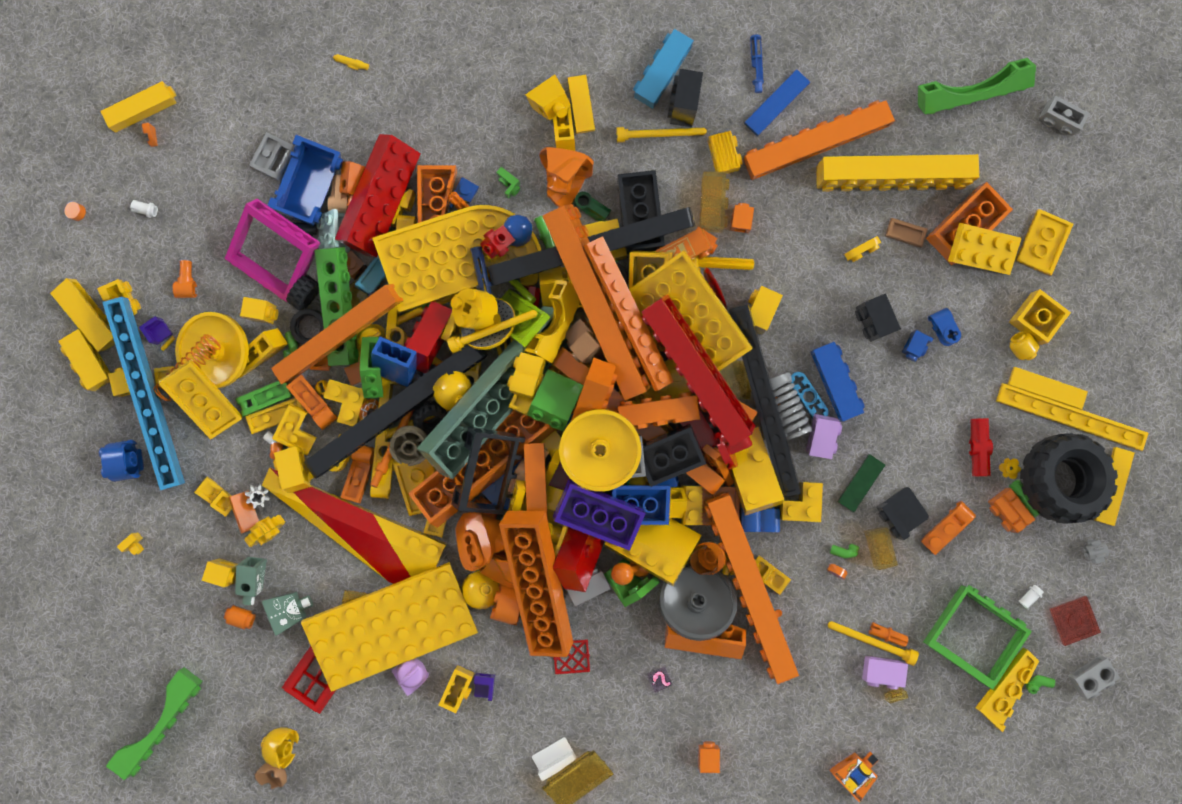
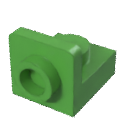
M500 167L496 172L499 177L498 181L505 187L510 185L505 192V196L508 199L511 196L515 197L520 191V181Z

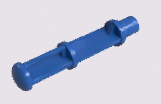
M755 34L750 37L752 67L756 68V79L752 83L755 86V93H762L764 80L761 36ZM752 40L755 42V55H752ZM757 40H760V55H758Z

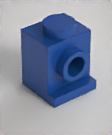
M915 330L911 332L902 353L906 354L905 357L916 362L917 358L925 355L928 349L926 344L931 343L934 338Z

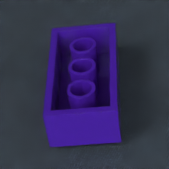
M568 479L553 518L557 523L630 551L646 513L638 506L600 491L585 489Z

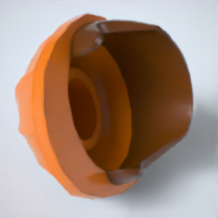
M703 542L695 547L689 561L691 568L697 574L713 575L724 567L726 556L722 548L716 543Z

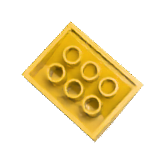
M669 518V525H641L630 551L609 542H605L604 545L612 552L674 586L702 535Z

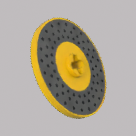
M495 298L498 312L497 315H494L493 325L516 316L508 302ZM515 325L470 342L467 345L478 350L495 348L510 337ZM460 327L461 337L479 331Z

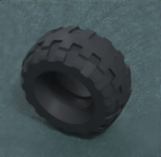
M1064 433L1044 438V440L1037 442L1031 447L1030 453L1026 454L1022 463L1024 469L1020 471V479H1023L1024 484L1021 488L1023 494L1029 498L1027 502L1034 510H1038L1042 517L1047 520L1056 521V523H1082L1100 516V513L1107 510L1113 501L1111 497L1115 496L1118 486L1115 485V479L1118 478L1117 470L1113 468L1112 463L1114 461L1111 455L1104 452L1105 448L1097 441L1093 442L1091 438L1083 434ZM1061 461L1072 469L1076 479L1075 489L1069 497L1060 491L1055 480V471Z

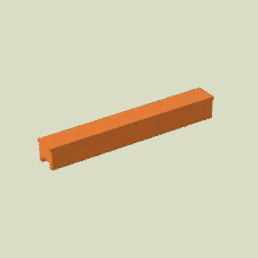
M384 285L273 366L271 369L281 385L293 381L300 374L307 371L403 302V298L399 297L394 289L395 285Z

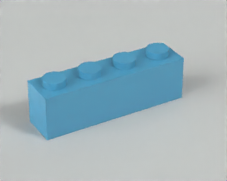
M676 29L671 34L668 33L663 40L664 46L661 50L658 49L653 56L654 62L651 66L648 64L644 70V78L642 81L638 80L634 86V98L654 109L692 48L694 40Z

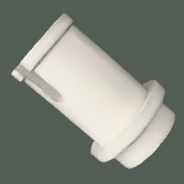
M133 200L130 206L131 212L144 214L148 218L155 217L158 212V207L154 203L147 204Z
M1036 585L1030 586V590L1018 601L1027 610L1030 609L1039 597H1043L1042 594L1044 592Z

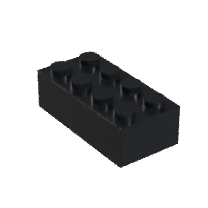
M656 170L617 175L622 226L661 215ZM664 236L625 247L626 253L630 254L632 251H656L665 246Z

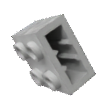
M595 566L586 592L564 589V593L568 602H573L574 606H577L611 588L601 566Z

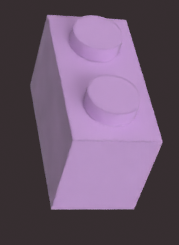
M814 414L811 425L813 431L809 433L806 452L810 456L832 459L833 454L837 451V436L842 431L841 422L835 417Z
M865 656L862 679L869 686L879 687V684L887 685V688L898 690L899 687L906 686L908 664L900 660Z

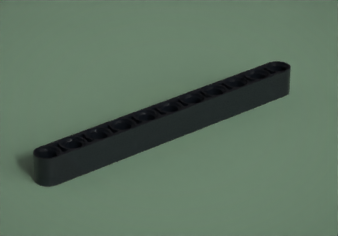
M687 207L592 235L588 239L592 242L603 236L609 250L613 251L696 225L691 207ZM555 246L488 266L487 269L492 286L563 266L564 263Z
M465 345L461 348V351L451 355L309 457L304 464L315 479L321 477L409 414L417 406H420L421 403L434 395L433 386L442 375L446 373L448 375L454 374L453 371L466 373L484 360L488 353L486 350H478Z

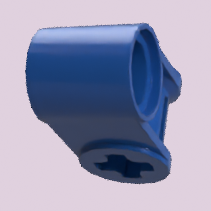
M948 308L928 316V321H931L932 329L935 331L941 344L951 346L961 339V332ZM952 334L953 337L948 339L947 335Z

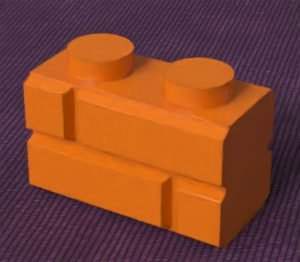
M1005 488L988 501L991 505L989 507L990 511L1002 519L1003 522L1001 524L1008 532L1019 533L1035 521L1033 515L1012 488Z

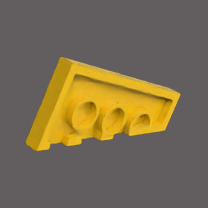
M1022 648L995 688L993 690L989 689L975 707L1001 732L1006 727L1004 723L1007 717L1011 718L1014 712L1012 707L1016 699L1020 700L1023 694L1022 688L1024 684H1028L1039 663V660L1025 648Z

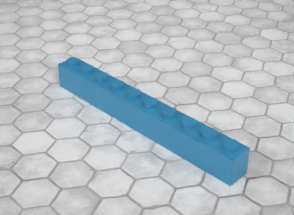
M119 297L104 301L102 303L159 488L164 490L184 484L185 480L159 397L154 392V379L129 298Z

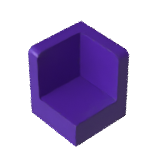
M156 316L139 327L148 342L155 345L160 344L173 335L164 320Z
M476 673L474 676V696L488 698V701H492L495 675Z

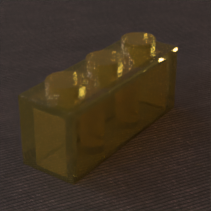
M703 172L700 227L707 232L722 233L724 228H727L728 216H725V209H728L729 198L725 197L726 190H729V179H726V173Z

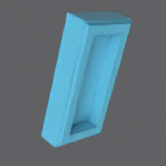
M379 256L373 259L355 283V287L369 296L376 291L386 277Z

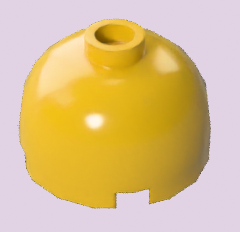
M453 371L454 374L450 375L446 373L433 386V396L436 402L446 410H451L472 387L470 380L462 372Z
M480 571L469 574L464 579L461 587L465 602L475 609H487L495 605L494 598L496 591L500 592V583L481 574Z
M280 727L273 729L263 738L261 742L262 757L267 764L284 769L292 762L295 754H291L294 742L298 744L299 740L297 731Z

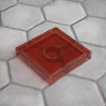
M1087 596L1049 609L1063 646L1101 633Z

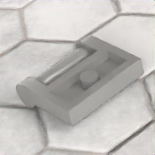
M266 132L249 166L281 182L283 179L282 175L291 159V151L294 152L295 146ZM282 148L287 149L276 171H272L271 169Z

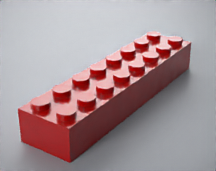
M665 295L641 311L645 324L651 326L654 330L653 335L657 342H662L666 348L664 350L666 356L670 360H674L677 365L675 366L677 372L681 377L684 376L688 381L687 387L698 396L700 407L703 410H707L711 423L721 431L720 436L726 444L729 443L732 447L752 435L755 428L754 423L669 295Z

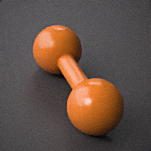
M630 562V565L618 563L611 571V577L618 585L629 584L634 575L644 577L649 574V572Z

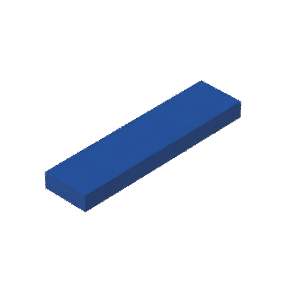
M796 69L744 124L758 137L810 84V81Z

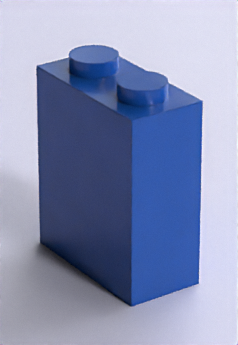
M379 337L371 352L372 368L379 367L382 377L408 387L417 371V352Z

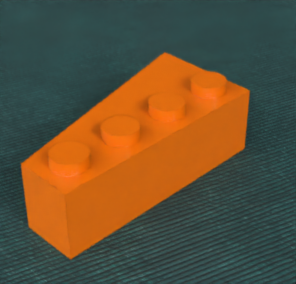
M417 165L418 223L447 214L450 203L448 195L453 191L457 175L456 165Z

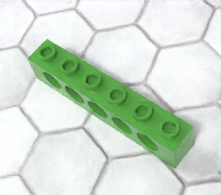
M345 247L315 250L324 329L352 309V293L349 287L350 274L347 269L348 256L345 252ZM357 335L344 343V348L341 345L327 355L328 366L350 365L358 362Z

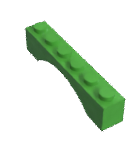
M1028 58L1012 61L992 77L971 86L951 87L937 81L919 85L918 106L924 114H934L937 111L953 109L956 106L969 105L972 102L988 100L991 97L1026 90V88L1034 87L1036 65Z
M185 667L178 670L166 686L165 707L155 728L142 740L120 748L106 767L123 780L130 776L134 777L142 768L139 766L143 760L147 761L154 751L151 750L155 744L159 745L165 738L163 733L166 729L170 730L177 722L175 717L178 713L182 714L189 706L188 700L191 696L194 698L200 692L201 687L199 686L203 681Z

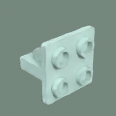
M332 209L322 214L319 223H316L319 229V237L317 239L320 242L319 249L345 247V252H350V247L335 240L345 213H338L337 209Z

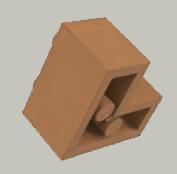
M579 319L566 332V343L573 351L572 356L579 363L591 364L593 358L600 360L604 356L593 328L586 320Z

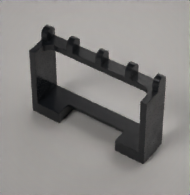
M468 427L464 447L470 451L463 484L462 486L455 485L451 505L458 511L505 515L509 511L504 509L506 498H512L513 493L508 492L510 479H517V474L512 473L515 459L521 460L522 455L516 454L519 442H525L526 438L516 436L510 432ZM483 437L511 441L497 505L468 502Z

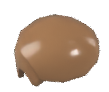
M267 763L263 764L254 774L256 781L260 785L269 783L271 789L282 788L287 782L285 769L281 767L279 769Z

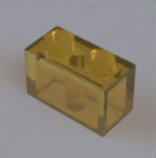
M882 526L864 531L874 569L882 570L898 566L888 527Z

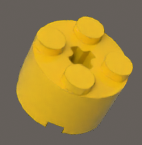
M466 288L461 290L451 300L452 314L457 326L482 330L493 325V318L495 314L497 315L498 305L492 294L482 290Z

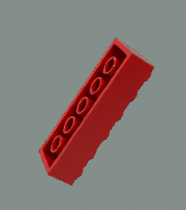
M379 134L335 240L365 256H378L372 238L388 233L421 153L393 135Z

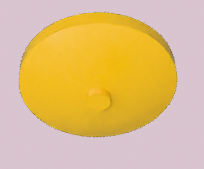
M204 312L195 315L184 324L178 334L175 346L177 363L181 362V358L186 357V353L191 352L192 347H196V342H201V337L204 334H208L219 342L221 349H214L216 354L213 355L203 347L202 343L197 344V347L206 351L211 357L210 360H207L196 348L192 350L193 353L198 354L205 360L206 365L197 362L192 354H188L187 357L199 364L202 372L218 389L229 386L240 377L248 361L249 347L246 334L239 323L226 314ZM206 338L212 346L219 348L217 344ZM200 350V352H201L204 356H206L207 358H209L203 351ZM194 355L200 362L204 363L199 357ZM187 359L182 360L183 363L188 362Z
M607 409L589 410L575 417L565 428L559 446L560 461L566 474L577 485L592 491H609L626 483L636 472L641 459L640 438L635 427L623 415Z

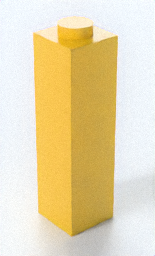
M161 81L101 110V114L108 128L116 133L176 104L174 97L177 95L172 86H167Z

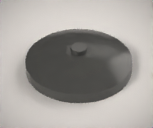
M686 564L674 586L666 582L663 583L659 594V607L665 622L674 632L690 640L705 641L718 637L731 625L737 612V596L732 583L721 571L713 575H699L693 571L690 564Z

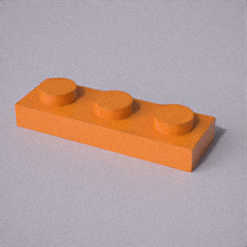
M707 444L702 448V451L713 471L725 480L724 484L730 487L734 480L731 476L732 472L727 468L728 464L725 465L718 448H712Z

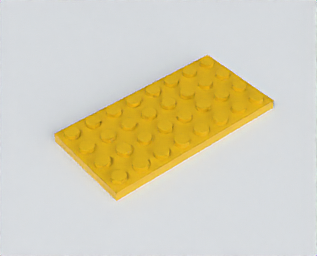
M450 562L301 621V625L331 692L478 633Z

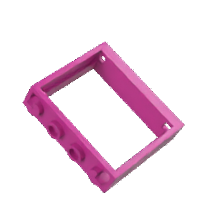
M255 199L246 203L225 259L246 273L250 278L262 284L264 288L269 289L280 299L287 302L286 298L290 292L289 290L293 287L294 283H297L299 278L301 279L302 276L307 274L314 259L315 250L318 249L320 242L259 199ZM253 218H256L303 251L288 285L240 252Z

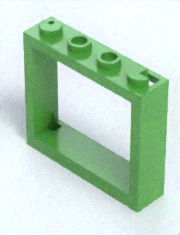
M961 585L923 643L993 690L1032 631L1026 628L1027 624L1019 618L1015 620L1010 617L1011 613L1003 607L999 609L994 606L995 602L987 596L983 598L978 595L979 591L970 585ZM966 595L1017 630L987 676L936 641Z

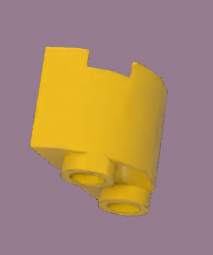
M117 279L97 288L103 301L125 297L129 298L134 315L137 314V310L141 309L138 300L133 299L131 294L132 287L128 281L123 282Z

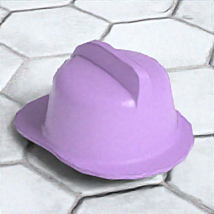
M415 658L392 669L398 685L402 687L407 696L418 689L429 676L423 663Z

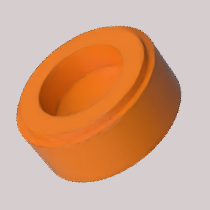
M830 564L827 569L828 572L843 580L848 574L846 570L835 564Z

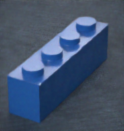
M834 341L811 351L810 353L838 420L843 422L865 413L863 410L865 408L863 400L858 398L856 393L857 386L854 380H851L849 377V367L841 358L842 350L840 346L836 345Z

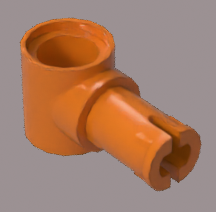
M181 260L179 277L173 283V295L175 298H196L195 287H197V284L192 278V262Z

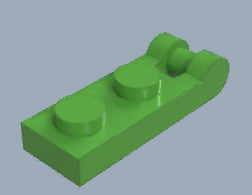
M277 381L236 398L237 405H240L242 409L240 411L242 417L293 397L286 387L288 383L281 385ZM249 400H251L253 406L249 407L247 403Z

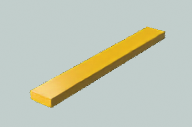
M1004 383L1001 384L996 402L1139 451H1143L1149 434L1148 432Z

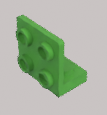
M625 558L618 562L630 565V562ZM613 567L604 573L608 583L624 607L640 600L660 583L656 576L651 579L645 577L641 580L640 577L634 575L629 584L618 585L611 577Z

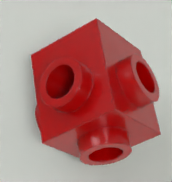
M503 225L495 231L491 229L483 235L485 239L480 245L491 259L498 255L501 258L509 252L508 248L516 240Z

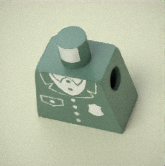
M247 557L236 566L235 593L236 595L243 596L242 604L253 605L255 596L263 590L267 559Z
M297 592L261 601L275 636L306 618L304 610L313 606V601L309 595L299 599Z

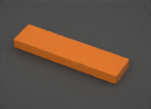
M545 443L524 444L527 511H546L548 520Z

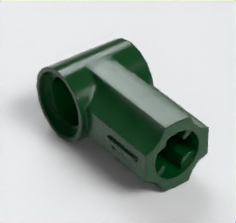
M581 191L575 197L574 206L580 212H584L597 222H605L611 209L592 198L588 192ZM585 198L588 204L582 206L578 203V200Z

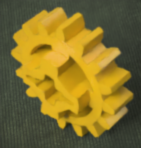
M281 515L274 516L273 518L268 516L249 529L251 533L244 540L249 547H253L258 543L262 546L280 533L279 528L285 524V521Z

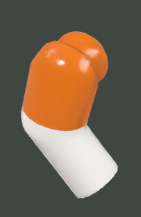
M268 431L263 439L271 444L270 457L275 460L274 453L282 451L283 444L273 440L274 434Z

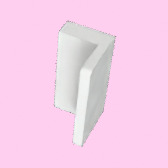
M563 737L534 754L532 759L539 770L538 775L540 779L544 781L575 763L576 755L567 739Z

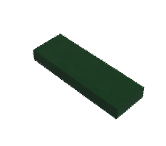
M868 454L837 502L854 513L885 467V464Z

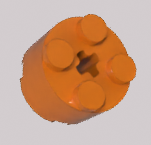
M499 584L500 592L496 591L495 605L490 619L517 626L520 611L515 589Z

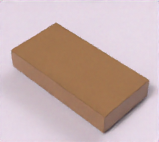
M891 218L885 237L921 248L928 229Z

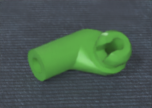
M291 331L285 333L288 350H283L284 358L298 348V343L291 335Z

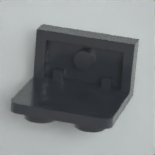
M909 487L903 488L876 507L879 511V517L889 525V531L893 537L900 540L910 537L909 532L929 518L928 513Z

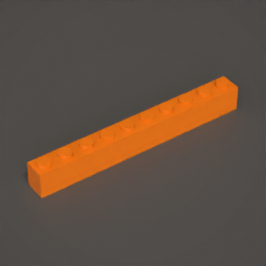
M726 492L706 500L705 512L707 517H711L714 524L711 525L713 533L720 538L721 542L718 545L722 548L728 559L725 563L728 571L733 572L735 577L732 579L733 585L736 590H740V603L743 608H747L748 614L746 618L749 625H753L755 629L753 636L756 643H760L762 650L759 652L763 661L768 663L769 668H766L770 679H774L777 684L798 677L797 668L731 496Z

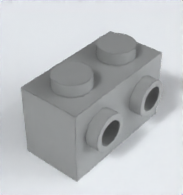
M1055 96L1046 103L1038 119L1043 121L1046 126L1054 127L1060 130L1063 135L1072 137L1082 130L1090 113Z

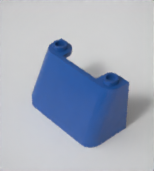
M295 135L292 143L295 145L294 152L291 151V159L280 187L274 193L277 197H270L267 206L280 215L314 225L315 222L319 223L322 217L321 208L336 171L342 167L343 159H341L340 152Z

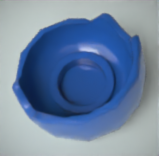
M511 215L505 220V228L516 240L512 246H524L530 241L532 224L527 217Z

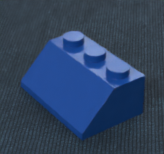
M621 485L610 490V496L644 510L646 514L641 525H669L670 485H655L652 487L650 485Z

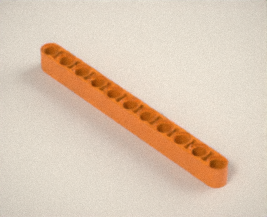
M561 347L552 364L571 380L584 385L589 368L582 362L576 361L569 351ZM613 388L606 408L617 412V406H621V402L628 400H624L623 396ZM653 425L636 429L637 433L646 441L667 433L660 426ZM706 464L686 472L687 475L712 495L725 482L720 475Z

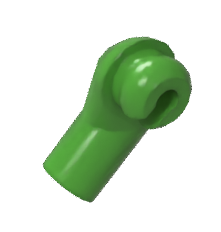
M850 544L849 548L845 549L832 545L830 554L844 559L853 558L859 554V546Z
M1036 675L1026 684V689L1029 693L1036 694L1041 686L1054 688L1055 679Z

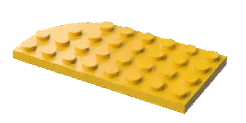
M476 205L373 237L372 239L388 284H394V289L398 296L404 300L397 305L398 312L400 313L430 303L431 301L457 294L466 288L472 289L477 287L478 282L470 249L481 246L480 243L485 239L483 235L491 229L497 230L504 225L508 217L516 214L497 206ZM533 231L529 242L519 247L511 245L508 248L509 252L501 258L498 255L491 259L482 248L486 268L541 251L540 244ZM478 259L480 271H481V274H482L480 261H479V259ZM487 269V273H488V277H489V282H491V279H490V276H489V272H488V269Z

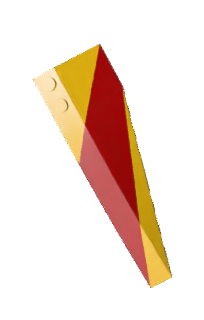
M271 467L269 468L262 483L263 487L388 582L395 584L438 566L447 543L313 485L299 491L287 493L278 486V471Z

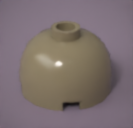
M416 426L399 428L393 434L390 441L389 451L392 457L400 464L402 462L408 464V466L420 464L426 458L417 450V447L424 441L427 434Z

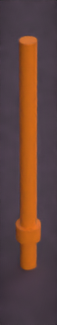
M413 411L401 419L397 430L408 425ZM389 446L381 462H378L375 468L376 473L370 483L372 487H378L382 476L386 475L389 469L388 464L392 458Z

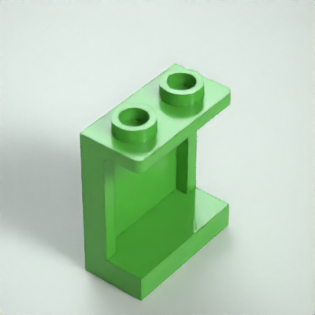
M362 337L360 377L364 398L383 397L381 371L379 367L372 368L371 352L379 337Z
M548 369L527 415L534 420L550 425L552 428L564 431L583 385Z

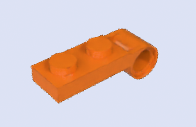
M302 374L286 385L287 389L322 430L338 419V416L331 411L332 409Z
M364 445L352 454L351 458L353 461L340 498L358 504L361 503L372 470L375 448Z
M962 501L956 503L957 506L950 510L949 514L922 538L921 542L934 555L941 551L976 517V514Z

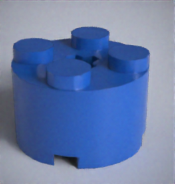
M134 440L109 443L99 449L102 463L101 475L103 478L117 482L141 476L139 472L144 469L142 451L136 448L135 445L137 443Z

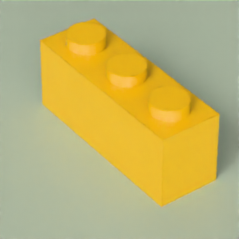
M80 329L58 341L61 345V352L70 360V367L79 375L80 384L84 389L96 391L110 382L109 369L99 352Z

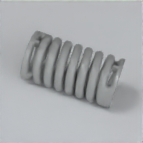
M790 372L770 379L774 395L778 397L776 402L787 440L813 431L809 425L808 418L803 417L806 412L801 410L803 405L798 403L800 397L795 396L798 392L796 389H793L795 384L791 383L792 377Z

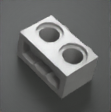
M1101 655L1068 675L1079 695L1086 699L1098 696L1101 690L1112 687L1115 681L1120 679L1108 658ZM1104 669L1105 674L1103 677H1100V672ZM1088 680L1089 684L1084 688V682Z

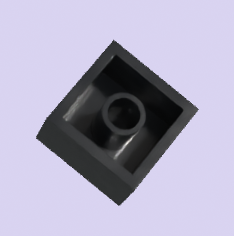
M886 293L856 307V318L859 322L862 321L864 326L862 329L863 334L870 342L901 329Z

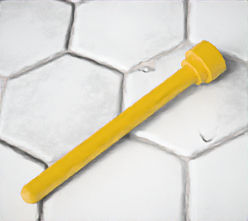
M616 127L617 143H624L629 138L696 136L707 133L706 128L628 131L624 127Z
M528 311L464 337L453 336L447 339L448 346L452 353L461 351L465 344L535 318L537 311Z
M833 621L828 623V628L900 656L909 665L914 666L918 660L919 652L911 648L903 650Z

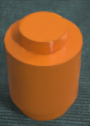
M233 605L226 610L224 619H226V624L245 630L246 628L251 629L256 615L250 610Z

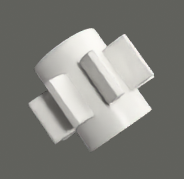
M261 484L255 488L253 485H250L251 491L245 492V495L250 497L246 500V503H252L254 509L257 505L264 507V500L270 499L269 496L265 495L268 490H263ZM254 493L261 494V499L254 498Z

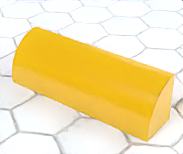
M66 278L50 293L98 352L107 350L115 345L107 316L76 279Z

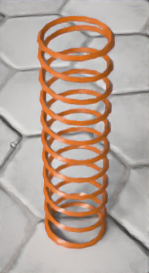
M204 334L201 337V342H196V347H192L191 352H187L186 357H182L181 362L176 363V367L172 368L171 372L173 369L178 368V364H185L182 362L183 359L191 360L187 357L188 354H192L194 359L200 364L206 365L205 360L198 354L193 353L192 350L196 348L205 359L210 360V355L197 347V344L202 343L209 353L215 355L214 349H221L219 342L212 336ZM206 338L217 344L219 348L212 346ZM200 350L203 351L209 358H207L206 356H204V355L200 352ZM194 355L199 357L204 363L200 362ZM193 360V362L201 369L199 364ZM157 383L154 386L155 394L164 401H171L170 396V399H167L159 392L158 388L163 391L165 390L158 386L159 384Z

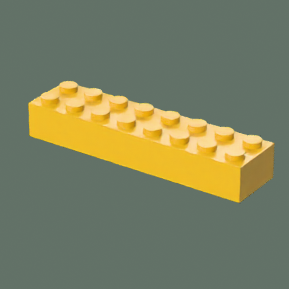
M979 154L823 157L816 166L817 189H822L823 192L833 191L834 188H841V191H852L853 188H860V191H870L872 188H879V191H888L898 187L899 191L909 190V187H917V190H927L928 187H935L936 190H945L947 187L962 190L979 178Z

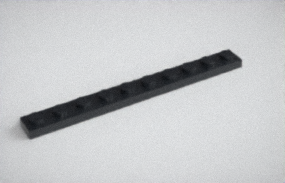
M746 304L729 309L730 316L753 347L752 350L742 356L773 469L783 497L800 494V484L750 306Z

